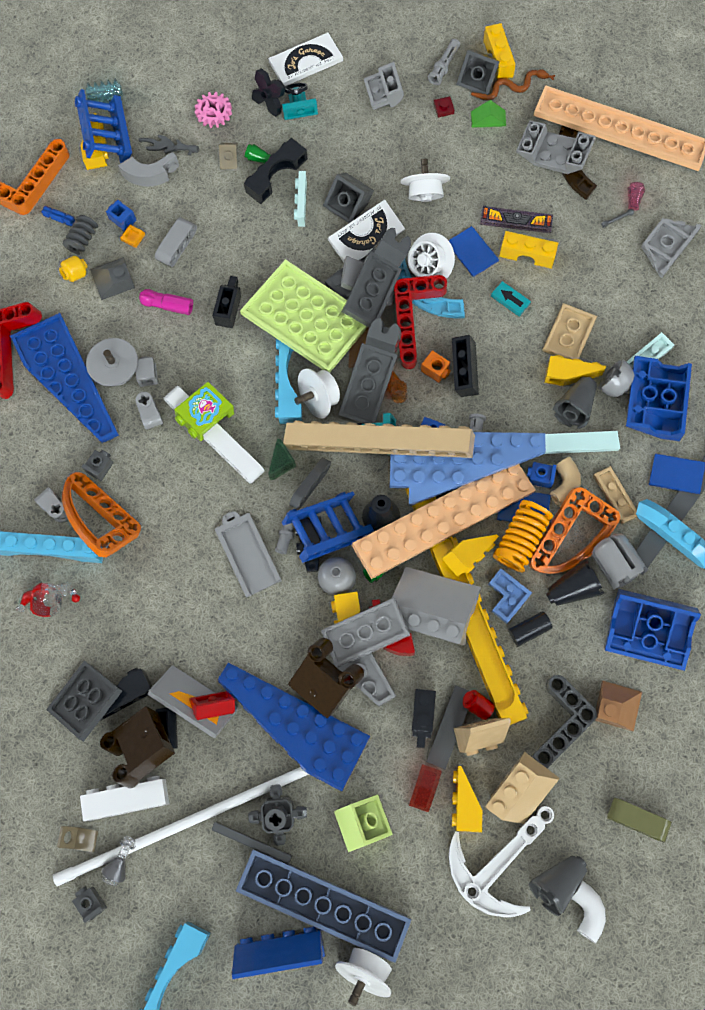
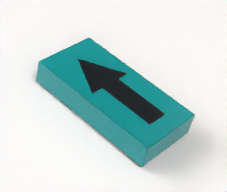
M503 281L491 293L493 299L519 317L531 304L529 299Z

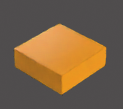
M129 225L120 239L137 248L144 238L145 232Z

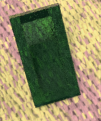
M281 439L276 441L268 472L270 480H275L296 467L295 460Z

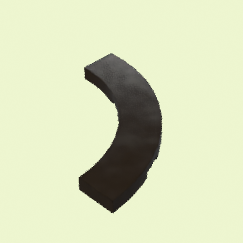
M562 125L559 135L576 138L579 131ZM582 170L569 174L562 173L571 188L585 200L589 198L597 187Z

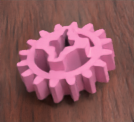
M208 92L207 97L202 95V100L197 99L198 104L195 105V114L198 122H203V126L209 124L210 128L213 125L219 128L220 123L225 125L224 120H230L229 116L232 115V106L228 97L224 98V94L218 96L217 92L214 95Z

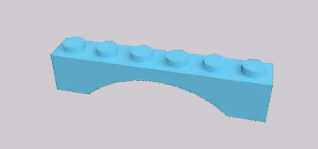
M276 339V350H279V355H276L275 360L276 366H279V372L275 373V381L279 383V389H275V400H278V407H275V418L279 419L280 424L302 421V403L299 405L295 403L294 398L298 396L288 379V365L294 350Z
M0 531V555H43L92 563H102L103 557L96 555L79 537Z
M190 922L184 923V926H179L175 934L177 938L174 947L170 946L165 955L167 959L164 968H159L155 976L157 983L154 989H149L145 997L147 1004L144 1010H160L161 1001L170 980L181 966L202 953L210 932Z

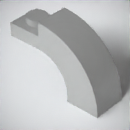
M171 152L153 164H142L132 156L119 164L118 167L122 176L129 182L149 187L169 181L167 174L174 172L179 167L177 156Z

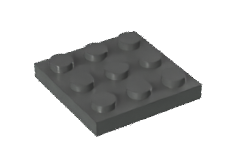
M84 661L46 710L79 740L84 742L121 694L122 690Z

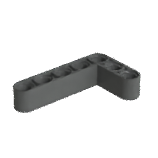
M561 675L551 677L546 683V689L571 716L531 755L532 758L546 768L597 718L595 708ZM553 680L560 682V690L553 689ZM568 695H572L575 698V705L568 704L566 700ZM582 710H587L590 713V720L587 721L582 718ZM568 724H573L576 727L575 735H571L567 731ZM554 738L562 741L561 749H556L553 746ZM541 752L548 756L546 764L541 763L538 759Z

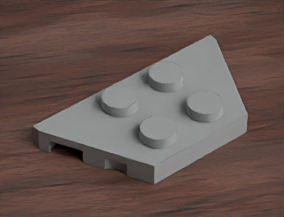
M664 218L659 222L641 246L659 277L663 278L701 229L702 225H685V222Z

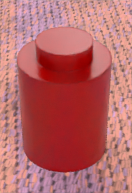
M471 690L463 697V706L481 720H486L492 715L495 708L494 703L478 691Z

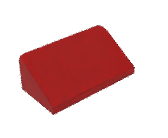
M227 691L189 698L197 720L235 712V699Z

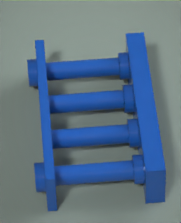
M81 89L78 96L75 97V107L78 110L83 136V150L86 152V157L91 158L93 151L99 150L117 153L120 163L130 158L132 149L121 96L114 95L111 102L104 103L87 100L85 91ZM88 107L108 110L111 117L89 114ZM90 121L111 124L114 131L92 128ZM93 136L112 138L116 141L117 146L94 143Z
M353 491L347 494L342 492L335 498L300 510L293 509L286 513V517L282 521L283 526L293 523L304 545V550L299 556L302 563L350 546L353 542L374 532L371 524L364 527L360 525L349 505V501L355 495ZM342 506L354 528L351 532L347 533V531H344L333 508ZM326 512L338 534L336 537L331 539V537L327 536L316 514ZM310 518L321 539L320 543H311L300 522L301 519Z

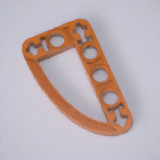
M75 472L66 479L62 492L64 511L76 533L96 555L108 557L139 536L141 530L139 522L85 474ZM71 489L115 529L97 539L77 513L72 501ZM93 491L96 493V495L90 496L87 494V492ZM101 503H106V504H108L110 507L104 508V507H102L100 504H101ZM120 515L123 519L117 520L113 516ZM113 536H120L123 540L116 541Z
M582 487L572 489L540 539L535 552H532L533 556L529 559V566L537 572L547 574L560 573L573 568L580 561L589 558L594 547L600 541L610 536L620 521V513ZM581 492L580 496L582 499L577 500L575 505L570 504L569 502H574L577 498L575 493ZM593 501H596L599 505L597 512H593L590 509V504ZM566 507H570L573 510V515L570 518L564 515ZM581 510L604 524V527L581 552L561 564L548 566ZM602 512H605L606 514H611V513H613V514H612V517L614 518V520L608 521L609 517L606 516L605 514H601V513H602ZM557 523L563 526V532L559 535L554 532V526ZM546 540H551L553 543V548L550 551L544 548ZM542 553L548 554L547 557L542 556V558L540 559L542 565L535 566V558L539 559Z

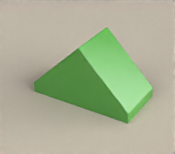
M491 100L485 102L471 111L472 128L506 126L505 110Z

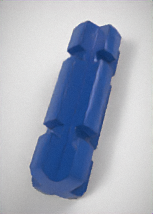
M44 206L42 209L43 216L51 217V219L65 223L68 226H73L75 222L74 216L66 215V213L48 206Z

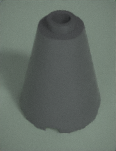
M581 377L555 403L553 410L556 413L554 416L559 422L568 427L572 425L578 426L577 429L583 428L588 424L597 388L594 379L591 377Z
M572 855L533 878L528 884L536 899L540 896L544 901L542 904L544 908L550 913L559 916L564 913L586 875L587 864L581 857Z

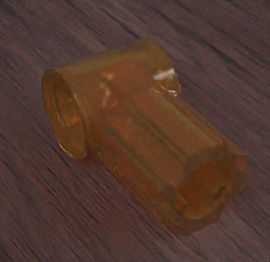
M393 371L387 391L395 403H403L408 397L407 385ZM397 390L403 391L402 393H399V394L396 393Z

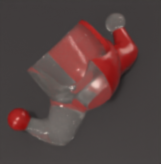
M42 582L22 595L20 605L16 609L18 612H24L25 606L30 603V610L33 614L41 617H51L60 612L64 596L70 594L72 601L75 603L80 601V596L71 582L58 585L51 582Z

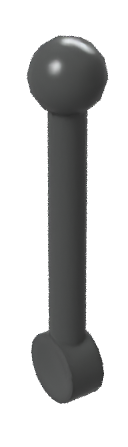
M629 209L626 213L622 215H619L609 221L606 220L602 222L601 225L604 228L621 218H624L628 215L632 216L634 214V210Z

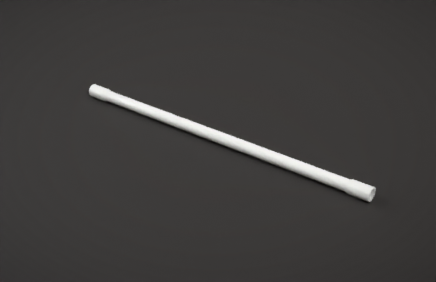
M301 767L81 864L53 874L54 883L58 887L84 873L111 862L117 856L123 857L270 792L271 785L280 784L282 787L309 774Z

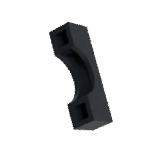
M293 138L284 142L276 153L271 154L269 159L260 165L252 176L247 177L244 182L245 192L259 204H262L273 193L270 183L272 176L282 169L297 170L308 159L307 149Z

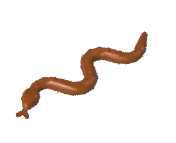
M543 69L531 70L525 75L524 84L521 86L516 85L508 78H499L494 82L491 94L471 92V95L482 100H493L498 95L500 85H506L514 92L523 93L530 87L533 75H537L540 79L551 78L552 80H554L553 77L555 75L551 76Z

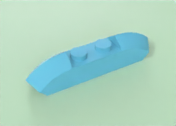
M648 499L640 501L636 512L638 519L696 565L705 569V540L665 508Z

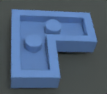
M500 569L488 584L503 596L492 610V613L506 624H508L532 594L531 591L503 569Z

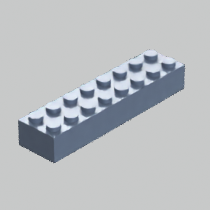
M253 849L236 889L238 893L396 963L411 923V917Z

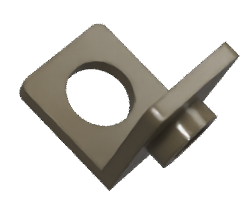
M238 143L219 144L221 169H237L236 147Z
M61 826L57 847L94 852L98 831ZM68 831H70L71 839L66 844L64 842V836Z

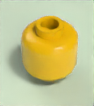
M74 255L61 262L59 272L64 280L75 282L86 276L87 264L84 259Z

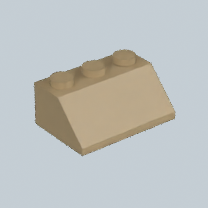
M524 752L491 795L485 807L503 821L525 824L557 783L559 777Z

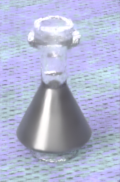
M125 836L120 840L119 843L122 847L118 856L101 871L105 883L117 886L125 880V859L129 850H134L136 847V841L133 838Z

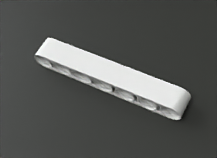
M176 386L163 399L174 410L189 396L179 386ZM219 424L214 425L203 435L204 440L249 484H252L265 472L263 467Z

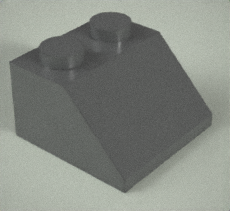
M348 173L337 174L323 206L350 223L368 205L374 190Z

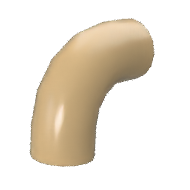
M567 457L557 464L556 470L562 478V483L558 488L550 492L552 500L559 508L572 489L581 487V474L571 457Z

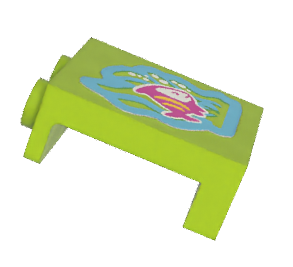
M209 382L205 383L174 409L177 423L180 426L184 425L188 429V433L194 439L197 437L200 441L204 439L203 435L225 416L230 418L234 415L233 405Z

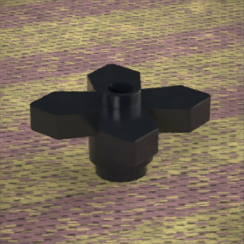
M260 68L255 72V81L259 88L252 91V100L257 104L265 101L268 112L276 117L281 114L282 109L278 98L284 95L286 87L281 80L274 79L271 81L269 74Z

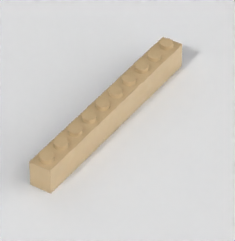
M294 421L293 423H286L283 444L289 450L473 458L475 434L472 429L466 426H459L458 428L439 426V428H432L428 425L413 427L408 424L401 426L383 424V426H376L372 423L358 425L348 422L346 425L337 422L322 424L318 421H312L311 423Z

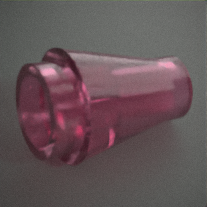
M633 182L627 188L628 209L637 211L645 193L643 183Z

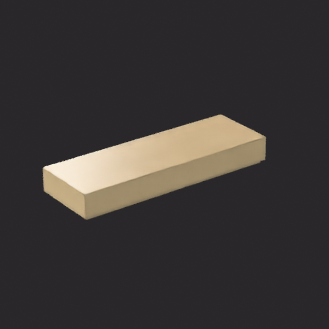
M609 466L595 473L593 477L610 506L620 513L621 525L637 518V509L612 467Z

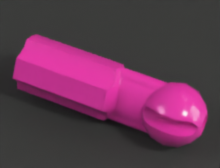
M145 289L139 294L141 304L146 307H158L185 315H190L193 309V299L158 293L151 289Z

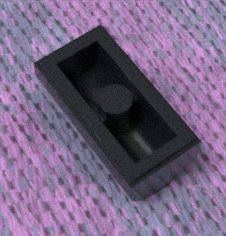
M541 611L509 628L508 632L516 646L519 647L546 633L553 627L547 614Z
M167 707L155 709L173 749H178L177 714Z

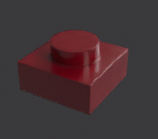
M450 96L434 100L433 104L438 118L454 114L455 110Z

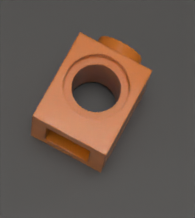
M432 350L421 364V372L439 383L442 378L446 379L450 374V361ZM439 366L441 369L435 370L433 367Z

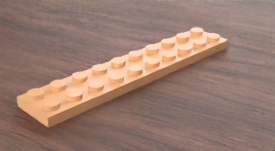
M546 85L533 116L696 171L700 170L705 156V138Z
M518 464L463 485L353 542L352 547L370 578L373 579L531 495L536 489Z

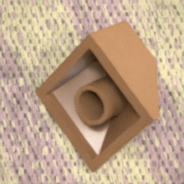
M602 681L595 709L597 712L595 721L633 732L642 692Z

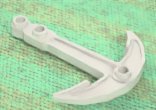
M540 807L537 810L536 816H531L517 831L516 836L474 876L471 875L464 865L466 861L460 846L459 832L454 833L449 848L451 876L460 894L473 907L488 915L500 917H515L530 911V906L514 905L501 899L498 901L488 893V888L524 847L531 844L545 829V824L553 821L554 812L550 807ZM543 811L548 813L547 819L541 817ZM528 826L534 828L533 834L527 833ZM470 887H474L476 890L473 896L468 894Z

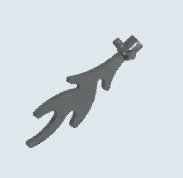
M158 135L161 141L151 138L138 139L139 142L154 144V146L146 147L149 151L164 150V153L168 154L174 151L187 150L190 156L192 153L199 152V146L185 145L178 139L176 140L177 145H174L168 137Z

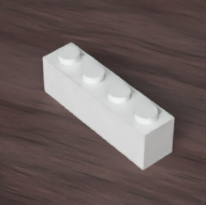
M159 776L149 777L147 782L138 783L134 788L119 787V784L107 786L105 791L99 792V788L87 790L86 795L80 796L83 821H92L169 804L166 779H160Z

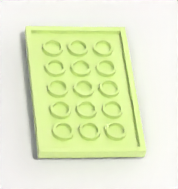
M286 259L240 310L241 315L329 373L367 329V326L341 312L347 301L345 298Z

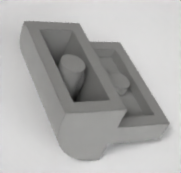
M394 62L379 67V73L364 78L373 110L390 104V107H394L404 96Z

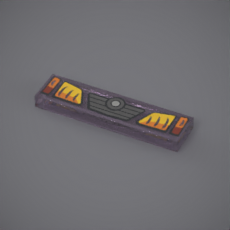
M483 206L480 225L551 233L553 215Z

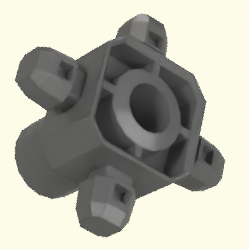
M280 784L271 785L270 796L272 798L265 800L261 806V812L254 810L248 813L250 823L259 824L262 821V829L268 834L275 833L273 839L276 846L285 844L286 833L284 832L291 830L295 824V818L300 820L307 817V807L297 806L294 808L293 801L288 796L281 797L283 793ZM274 813H277V816L281 817V819H275L273 817Z

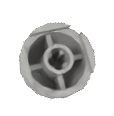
M622 359V361L616 362L606 372L608 375L605 378V382L601 379L598 384V389L608 396L619 397L624 393L626 395L630 393L634 372L633 368Z
M343 557L328 558L318 570L319 586L330 596L348 593L356 583V572L353 565Z

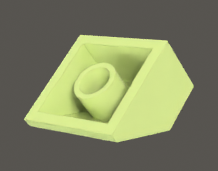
M378 795L334 811L348 852L393 835Z

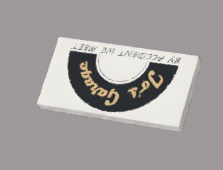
M326 33L268 59L278 79L287 86L342 62L343 56L330 34Z
M383 200L328 237V241L343 262L346 256L361 260L368 255L388 229L395 228L397 236L405 228L386 200Z

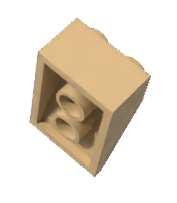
M490 718L453 728L459 752L470 756L478 754V749L486 748V751L498 748L497 744L504 743L511 723L510 718Z

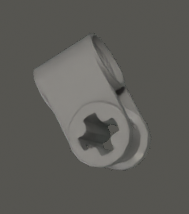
M148 392L139 393L135 400L144 428L148 430L164 424L152 396Z
M49 487L34 499L57 522L62 523L68 520L62 501Z

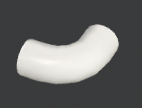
M582 880L572 897V900L578 903L584 911V919L577 931L596 944L606 922L605 907L595 890Z

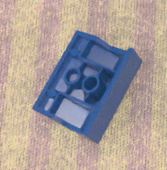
M634 356V380L630 387L626 426L660 439L680 441L685 434L692 364L672 366L662 364L656 358Z
M618 589L605 651L685 671L691 651L692 635L701 613L695 607Z
M311 926L303 928L304 932L295 933V930L283 931L282 936L274 937V933L261 935V940L253 941V937L240 939V943H237L234 947L232 979L322 964L325 952L321 929L316 930V927Z

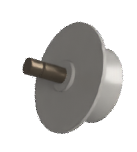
M109 338L98 342L90 350L86 359L88 374L95 382L103 386H120L125 384L134 375L138 366V356L134 347L129 342L119 338Z

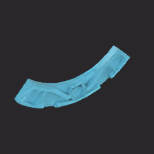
M404 259L399 266L402 270L397 280L412 278ZM422 286L417 287L418 290H424ZM406 288L399 289L400 292H405L407 290ZM439 297L412 300V304L428 313L446 318H465L463 299Z

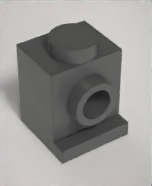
M101 449L100 452L94 450L87 462L81 467L87 474L102 481L114 463L110 458L111 455Z
M86 886L75 893L77 898L72 901L82 916L84 923L90 922L107 909V906L94 887L88 889ZM85 899L89 900L90 902L88 908H86V906L84 905Z

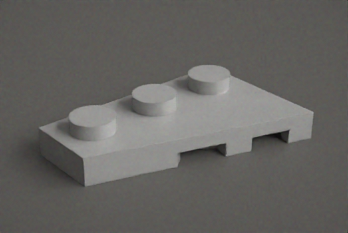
M373 653L338 667L343 672L352 664L361 666L364 671V677L356 686L379 707L397 697Z

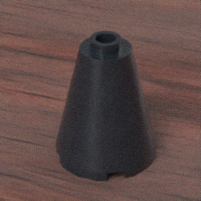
M385 495L375 496L366 504L362 512L363 524L365 526L371 524L374 532L400 519V511L397 505Z
M587 559L580 561L548 587L549 592L546 595L551 604L555 603L556 606L604 594L594 570L589 565H586L589 563Z

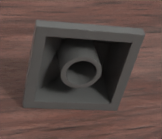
M473 49L467 50L456 85L477 93L489 95L500 61Z
M124 257L90 269L101 300L135 288Z

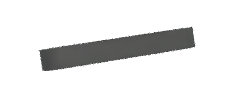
M323 457L319 460L293 494L289 506L297 510L303 506L327 474L331 461Z

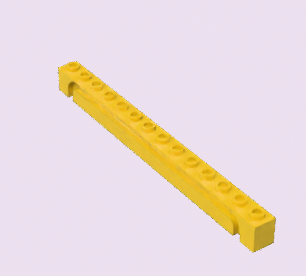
M405 488L409 498V488ZM436 497L413 505V510L415 511L436 500ZM450 537L429 548L440 576L471 585L474 584L471 573L466 574L463 572L457 577L442 560L458 544L456 537ZM479 594L475 611L470 617L466 640L491 702L494 703V709L498 718H510L511 726L526 720L528 709L525 703H521L519 699L520 690L517 684H513L511 680V668L508 664L505 665L503 657L505 655L501 646H497L495 641L497 638L496 632L493 627H489L487 622L489 616L486 609H482L480 605L482 600Z

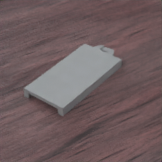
M232 511L224 515L222 519L223 525L215 528V531L246 598L281 582L282 580L250 513L240 516Z

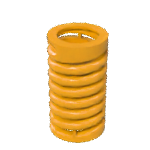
M522 500L519 509L516 510L515 516H513L512 522L508 526L509 528L505 531L506 535H503L502 541L498 545L499 548L495 550L493 558L512 570L524 572V565L527 566L529 563L527 558H532V552H535V546L539 544L538 539L543 537L542 533L546 531V527L553 517L552 513L537 503ZM531 508L537 509V510L541 511L542 513H544L545 515L540 514V513H538V512L532 510Z

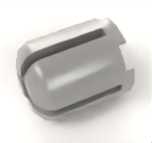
M615 533L609 538L603 539L592 551V557L613 590L627 585L638 577V574L641 573L643 575L648 571V568L628 537L623 533Z

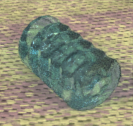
M114 78L113 84L108 79L107 85L101 80L100 86L94 81L93 87L87 82V100L98 101L99 99L100 102H105L106 99L109 103L113 96L117 95L121 96L123 101L122 87L116 78Z

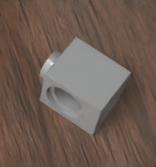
M145 356L138 359L136 380L140 387L158 384L157 368L153 357Z

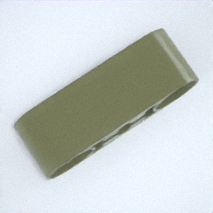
M613 798L607 815L608 819L663 843L667 839L672 824L671 821L618 798Z

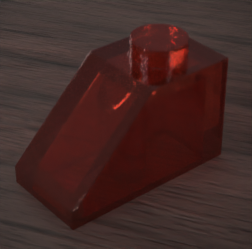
M421 765L409 806L429 812L442 773L441 770Z

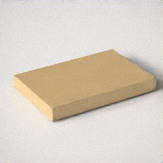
M563 303L542 351L554 356L560 355L567 359H579L597 316Z

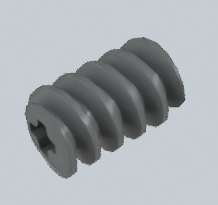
M78 216L76 222L73 223V227L70 228L69 233L66 235V239L63 240V246L70 252L80 255L79 250L85 251L83 245L88 246L89 243L86 239H92L90 234H95L93 228H98V224L88 216Z

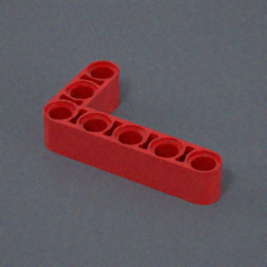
M442 275L402 278L397 280L394 286L397 325L401 329V339L399 342L400 361L405 369H413L417 364L412 300L443 297L447 292V279ZM441 284L443 287L439 289L435 285ZM418 286H424L425 289H424V290H418L417 287H418ZM400 288L407 289L405 292L398 291ZM401 305L409 306L407 309L400 308ZM403 322L410 323V325L406 327L402 326L401 324ZM410 339L412 342L404 344L403 340ZM407 356L413 357V360L407 362L404 360V358Z
M29 302L0 309V398L2 399L10 398L14 391L11 331L37 324L42 318L41 311Z

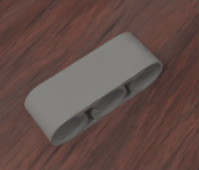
M179 217L157 248L155 259L173 267L195 235L197 225Z

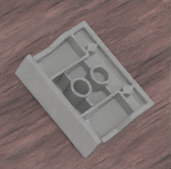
M405 567L392 598H395L409 630L465 646L470 617L475 611L481 587Z

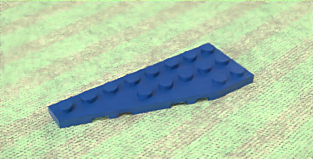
M60 313L10 336L24 367L101 443L119 436Z
M228 663L218 678V682L225 690L241 703L243 708L287 751V754L292 759L296 760L306 773L343 791L370 736L332 716L329 718L324 717L313 706Z

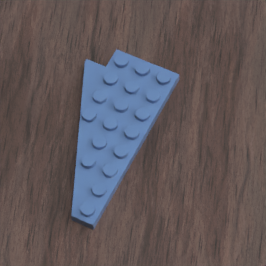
M473 432L475 434L473 458L390 454V488H409V506H413L545 454V433Z

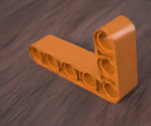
M55 139L48 145L17 190L0 182V205L21 215L31 212L69 158V151L63 140Z

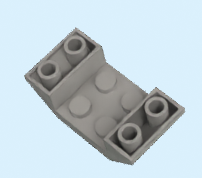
M529 120L516 152L535 166L569 174L583 169L596 136L579 132L576 138L548 132L546 124Z

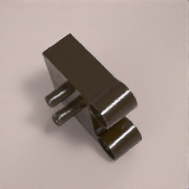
M320 638L308 648V655L288 685L324 717L329 718L338 709L351 689L363 679L364 671L358 664L350 665L343 672L326 659L333 651L332 642L327 638Z
M148 706L142 708L112 732L105 733L100 740V747L115 756L124 754L127 765H118L114 769L112 777L115 782L129 789L134 788L143 777L175 754L158 713Z

